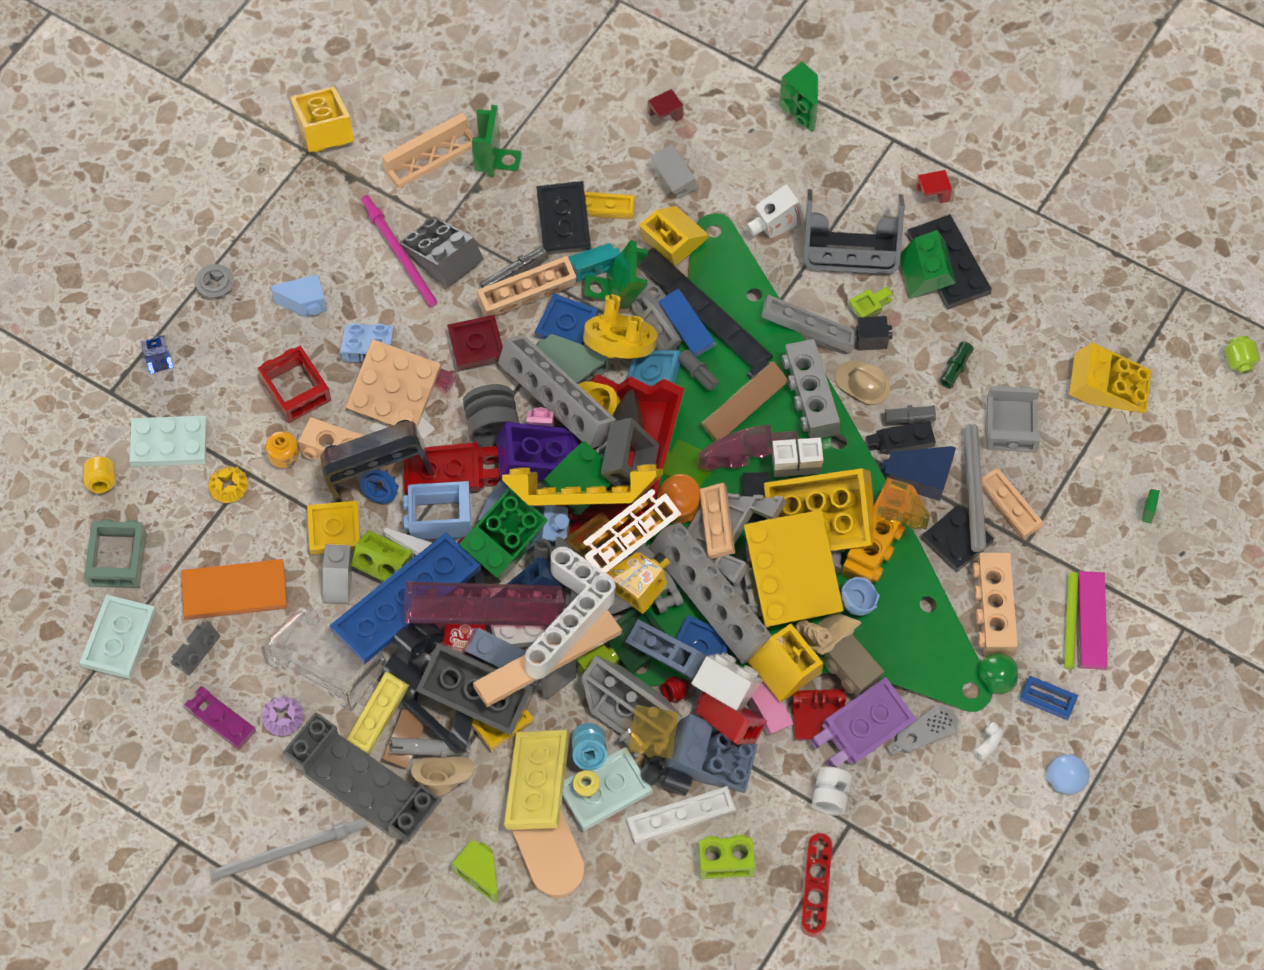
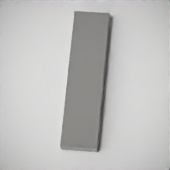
M771 295L766 297L761 317L848 353H851L853 350L856 330Z

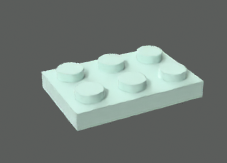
M206 416L131 419L129 461L131 467L206 464Z
M106 595L81 657V667L131 679L156 613L155 606Z
M625 747L608 756L600 768L589 770L597 774L600 780L599 790L594 795L583 797L576 793L573 787V780L577 775L575 774L564 780L562 797L584 832L651 795L653 790L641 778L639 767ZM585 779L582 781V784L589 786L591 781Z

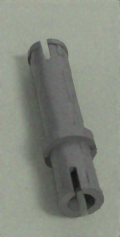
M539 246L525 256L520 255L517 257V261L481 281L480 285L484 288L531 270L534 266L549 259L548 254L542 246Z

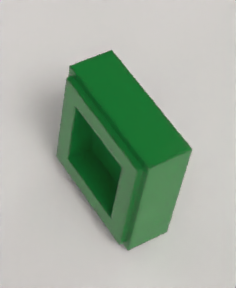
M1149 490L1143 510L1142 522L1152 523L1156 513L1159 490Z

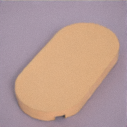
M562 810L559 828L512 830L532 882L540 892L550 895V897L562 898L571 895L578 889L584 877V862Z

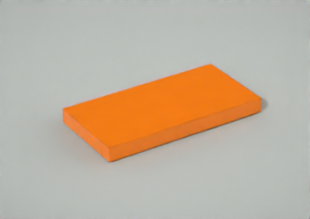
M283 559L181 570L183 616L185 620L287 609Z

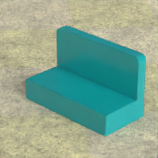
M607 243L569 256L568 259L577 277L576 282L583 281L587 274L598 276L606 273L620 254L619 248H613L611 243Z

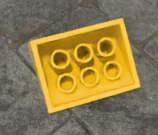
M861 468L764 483L765 498L781 496L786 500V504L778 518L822 510L831 551L872 546L873 490L870 471Z
M822 510L744 525L765 627L844 611Z

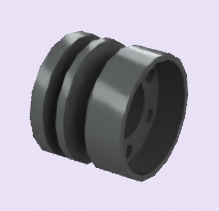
M502 384L480 386L468 392L463 398L470 441L472 443L478 442V445L481 447L497 446V436L505 422L520 423L518 413L515 411L514 393L508 386Z

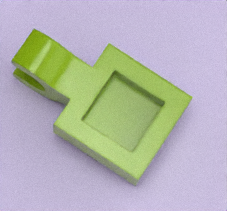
M888 286L875 294L868 289L849 299V305L857 317H873L882 312V306L893 301L890 297L893 293Z

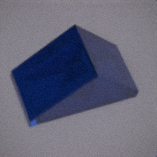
M165 335L141 341L150 374L174 368Z

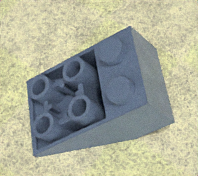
M690 714L680 719L674 728L664 767L665 769L671 768L693 777L692 781L721 788L728 786L729 790L745 793L758 744H736L709 722Z

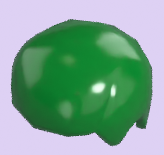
M1001 652L989 654L980 662V681L983 680L988 690L992 693L1004 694L1010 692L1015 688L1018 681L1017 663L1012 657Z

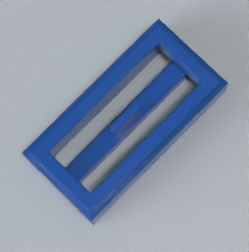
M1029 675L1019 701L1068 721L1078 695ZM1031 685H1032V686H1035V687H1037V688H1039V689H1042V690L1047 691V692H1049V693H1052V694H1054V695H1056V696H1059V697H1061V698H1064V699H1066V700H1069L1070 703L1064 702V701H1062V700H1059V699L1055 698L1054 696H1052V695H1050V694L1042 693V692L1037 691V690H1035V689H1033V688H1030V687H1031Z

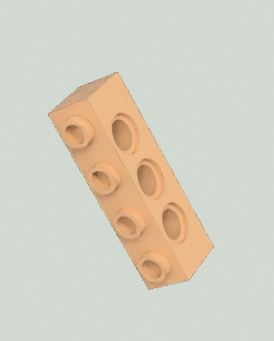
M568 256L478 289L477 301L484 317L489 315L497 316L573 287L577 277Z
M310 417L298 443L301 454L306 458L321 460L320 454L326 448L323 447L324 444L339 445L364 435ZM404 460L380 469L382 471L388 470V474L391 477L397 476Z
M979 553L977 562L973 563V577L978 578V585L975 586V601L980 603V609L976 611L977 624H981L982 632L978 633V646L983 648L984 657L996 652L1015 657L1018 641L1010 553ZM988 579H994V580H996L998 583H997V584H991V583H989L987 580H988ZM996 602L1000 607H992L989 603ZM996 625L1002 630L995 631L990 626Z

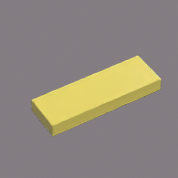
M385 672L346 740L364 752L371 754L409 685L391 673Z

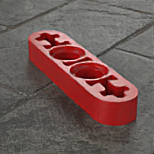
M824 833L812 835L807 849L801 929L809 937L820 936L826 926L833 845L831 838ZM818 841H822L823 846H825L821 859L816 858L817 847L815 845H817ZM814 866H821L826 874L822 878H815L811 875L810 869ZM813 891L820 892L823 896V901L819 904H813L809 901L808 895ZM812 911H817L816 922L821 924L817 925L816 929H811V925L806 923L811 921Z

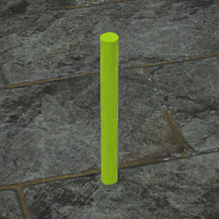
M1076 572L1068 574L1064 668L1067 670H1072L1075 667L1079 574Z

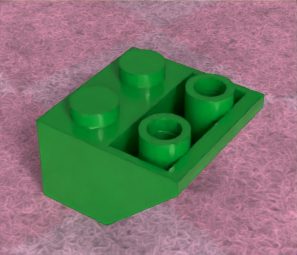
M801 61L782 76L779 104L785 112L794 116L801 126L806 127L811 132L815 130L818 74Z

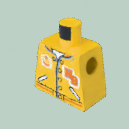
M637 552L608 570L606 574L615 581V594L643 614L667 585L663 569L669 564V560L661 552L657 553L651 560L642 553Z

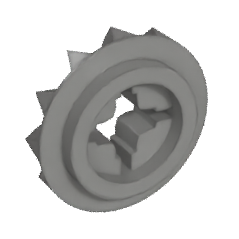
M212 264L202 268L195 278L197 291L204 298L211 297L214 300L219 296L225 297L228 291H232L234 284L232 272L220 264ZM210 277L219 282V287L211 284Z

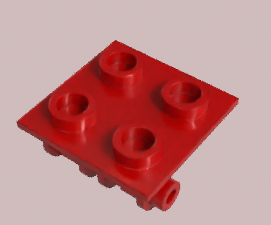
M844 689L798 690L792 694L795 740H811L824 730L822 727L823 721L845 706L846 692H844Z

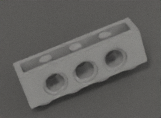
M815 339L785 345V355H782V363L784 369H789L790 372L788 382L790 389L795 390L797 395L794 397L797 411H801L803 415L800 418L803 432H808L809 438H824L838 435L840 420ZM818 409V410H820V411H819V412H814V411H812V410Z

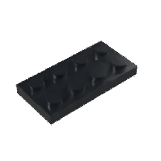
M951 214L907 229V236L910 242L916 237L937 230L946 242L956 283L938 289L937 292L947 310L991 294L992 288Z

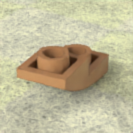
M402 708L391 737L419 739L425 724L413 713ZM389 741L383 759L408 768L413 754H390L389 744H392V742Z

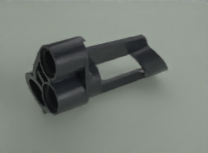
M424 615L414 622L411 629L405 626L395 634L392 644L396 647V651L385 664L377 681L380 682L385 672H389L408 684L409 687L401 703L456 754L465 753L471 733L473 717L454 709L456 712L450 733L418 703L419 692L416 689L430 661L431 656L429 654L435 649L437 643L443 640L445 635L433 621Z

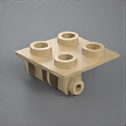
M833 613L817 625L801 620L796 624L795 628L814 652L823 655L830 652L842 638L851 635L861 622L839 613Z

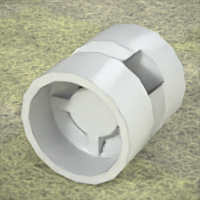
M835 767L820 768L816 781L818 788L814 791L811 805L813 809L829 815L844 814L848 800L846 794L850 790L852 775L845 770Z

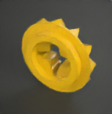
M227 465L222 469L217 468L216 472L210 475L208 489L215 500L222 503H232L238 501L246 494L248 479L245 472H242L238 467L233 468ZM232 478L233 486L228 485L224 488L222 481H228Z

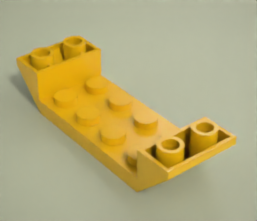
M656 464L637 466V470L630 472L631 485L612 487V491H606V486H592L587 488V491H581V487L562 488L561 492H556V487L538 489L537 472H530V468L510 469V474L502 475V480L529 506L632 503L640 499L663 475V469H656Z

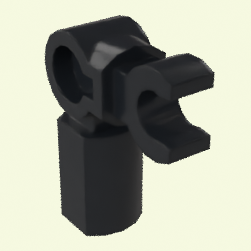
M651 744L645 752L646 761L640 773L641 778L648 784L653 785L659 782L662 787L684 796L687 795L692 785L693 777L671 768L665 769L663 761L667 756V750L663 749L659 755L654 752V745Z

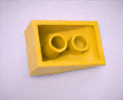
M335 87L290 97L304 143L309 152H320L328 147L344 146L354 141L350 115Z

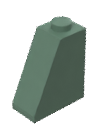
M551 334L536 344L545 355L577 384L587 382L597 374L602 376L610 369V358L599 354L590 347Z

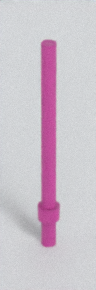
M369 195L363 196L361 201L368 211V217L373 224L378 226L429 307L436 306L438 301L384 220L385 215L379 207L375 206Z

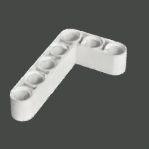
M558 547L551 553V574L555 579L579 595L528 648L526 652V673L533 679H541L547 676L611 607L615 600L614 579L567 547ZM568 625H573V626H575V627L569 628V627H566V626H568ZM551 643H557V644H559V645L554 646V645H550V644H551ZM534 661H541L542 663L536 664V663H533V662H534Z

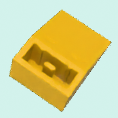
M1092 342L1075 352L1069 395L1092 405L1146 413L1152 370Z

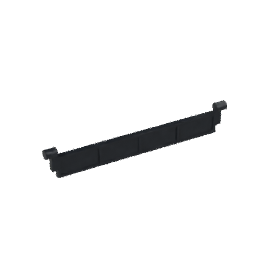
M653 247L648 250V255L640 264V267L669 294L678 288L680 289L702 324L751 368L747 374L750 379L769 364L768 361L773 358V355L657 249Z

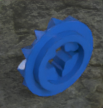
M380 468L362 474L360 478V488L363 494L371 501L379 504L393 501L398 494L399 485L395 482L396 476L391 477L388 474V470L382 471ZM381 480L383 482L382 487L377 490L378 481Z

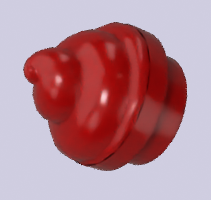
M669 677L662 684L663 696L669 702H680L687 695L689 684L679 677Z

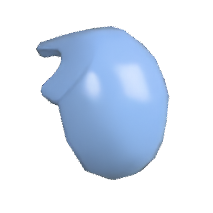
M854 577L846 581L840 592L843 608L852 615H867L878 607L877 602L880 595L876 592L874 585L865 578Z
M1064 754L1053 759L1047 766L1046 779L1054 786L1057 792L1072 795L1081 792L1088 784L1089 770L1079 757Z

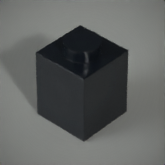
M887 316L857 317L856 338L858 351L887 349L888 341L893 338L892 325H888Z

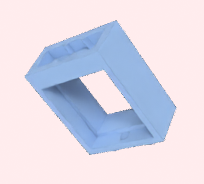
M469 481L408 485V495L403 496L404 510H408V515H404V529L409 530L410 536L419 539H438L447 532L452 538L466 537L471 532ZM459 503L460 519L417 521L416 505Z

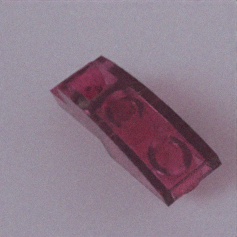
M763 425L731 433L699 452L698 470L712 471L723 467L740 468L748 465L749 456L764 457L772 454V441L795 439L797 449V431L772 433L771 425Z

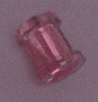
M441 368L435 384L443 387V390L448 392L455 382L456 372L453 370L449 372Z

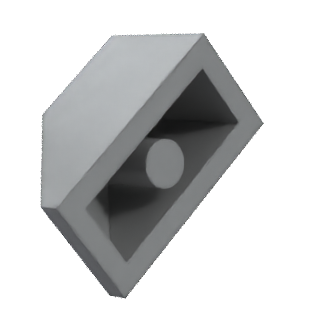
M325 544L323 558V604L349 605L353 568L351 566L353 559L351 545Z

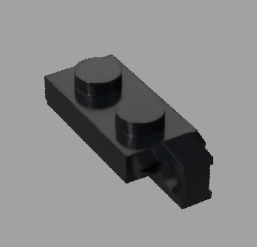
M930 421L884 428L876 431V434L865 437V444L869 451L880 449L881 453L886 452L887 455L891 454V451L925 449L934 447L936 444Z

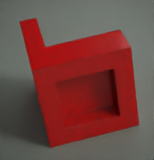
M946 170L918 175L916 184L918 192L922 191L924 196L937 194L941 204L950 202L952 187Z

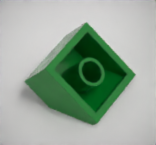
M938 230L914 238L901 252L900 262L910 299L956 283L946 242Z
M583 441L569 453L543 480L548 487H556V492H561V489L566 487H581V491H587V488L592 486H606V491H609L613 486L601 474L604 459L586 441ZM570 504L567 506L579 517L593 504Z

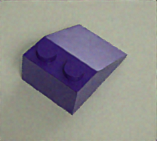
M505 422L497 436L500 480H502V475L510 474V469L530 468V472H537L538 481L544 480L569 453L578 447V437L568 428Z

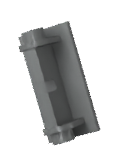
M209 621L206 623L202 622L200 625L197 624L196 628L186 639L190 644L186 645L183 643L177 652L172 655L171 663L177 668L181 667L190 676L221 636Z

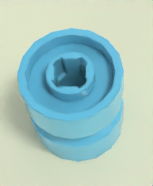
M583 723L577 726L571 736L575 764L584 770L600 768L607 759L606 740L603 729L594 723Z

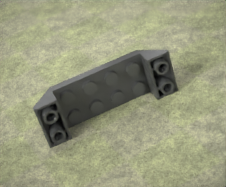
M556 537L555 546H550L549 560L551 561L553 550L558 547H567L572 551L574 550L562 537ZM570 588L568 589V594H566L565 609L579 595ZM568 625V626H566V627L573 628V627H575V626H573V625ZM577 658L549 673L544 678L538 679V690L543 691V699H550L577 678Z
M317 712L314 713L283 751V755L307 779L388 836L410 842L442 801L441 798L421 784L418 788L414 787L338 734L337 727Z

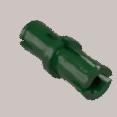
M960 342L953 357L948 359L947 367L939 379V383L943 387L953 388L959 374L965 371L966 362L974 351V347L970 343Z

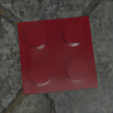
M495 315L447 325L458 370L499 362L503 345Z

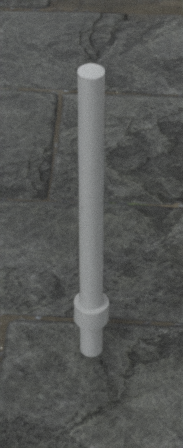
M365 818L347 824L341 822L333 825L332 829L211 870L210 873L213 881L336 838L339 841L347 838V835L368 827Z

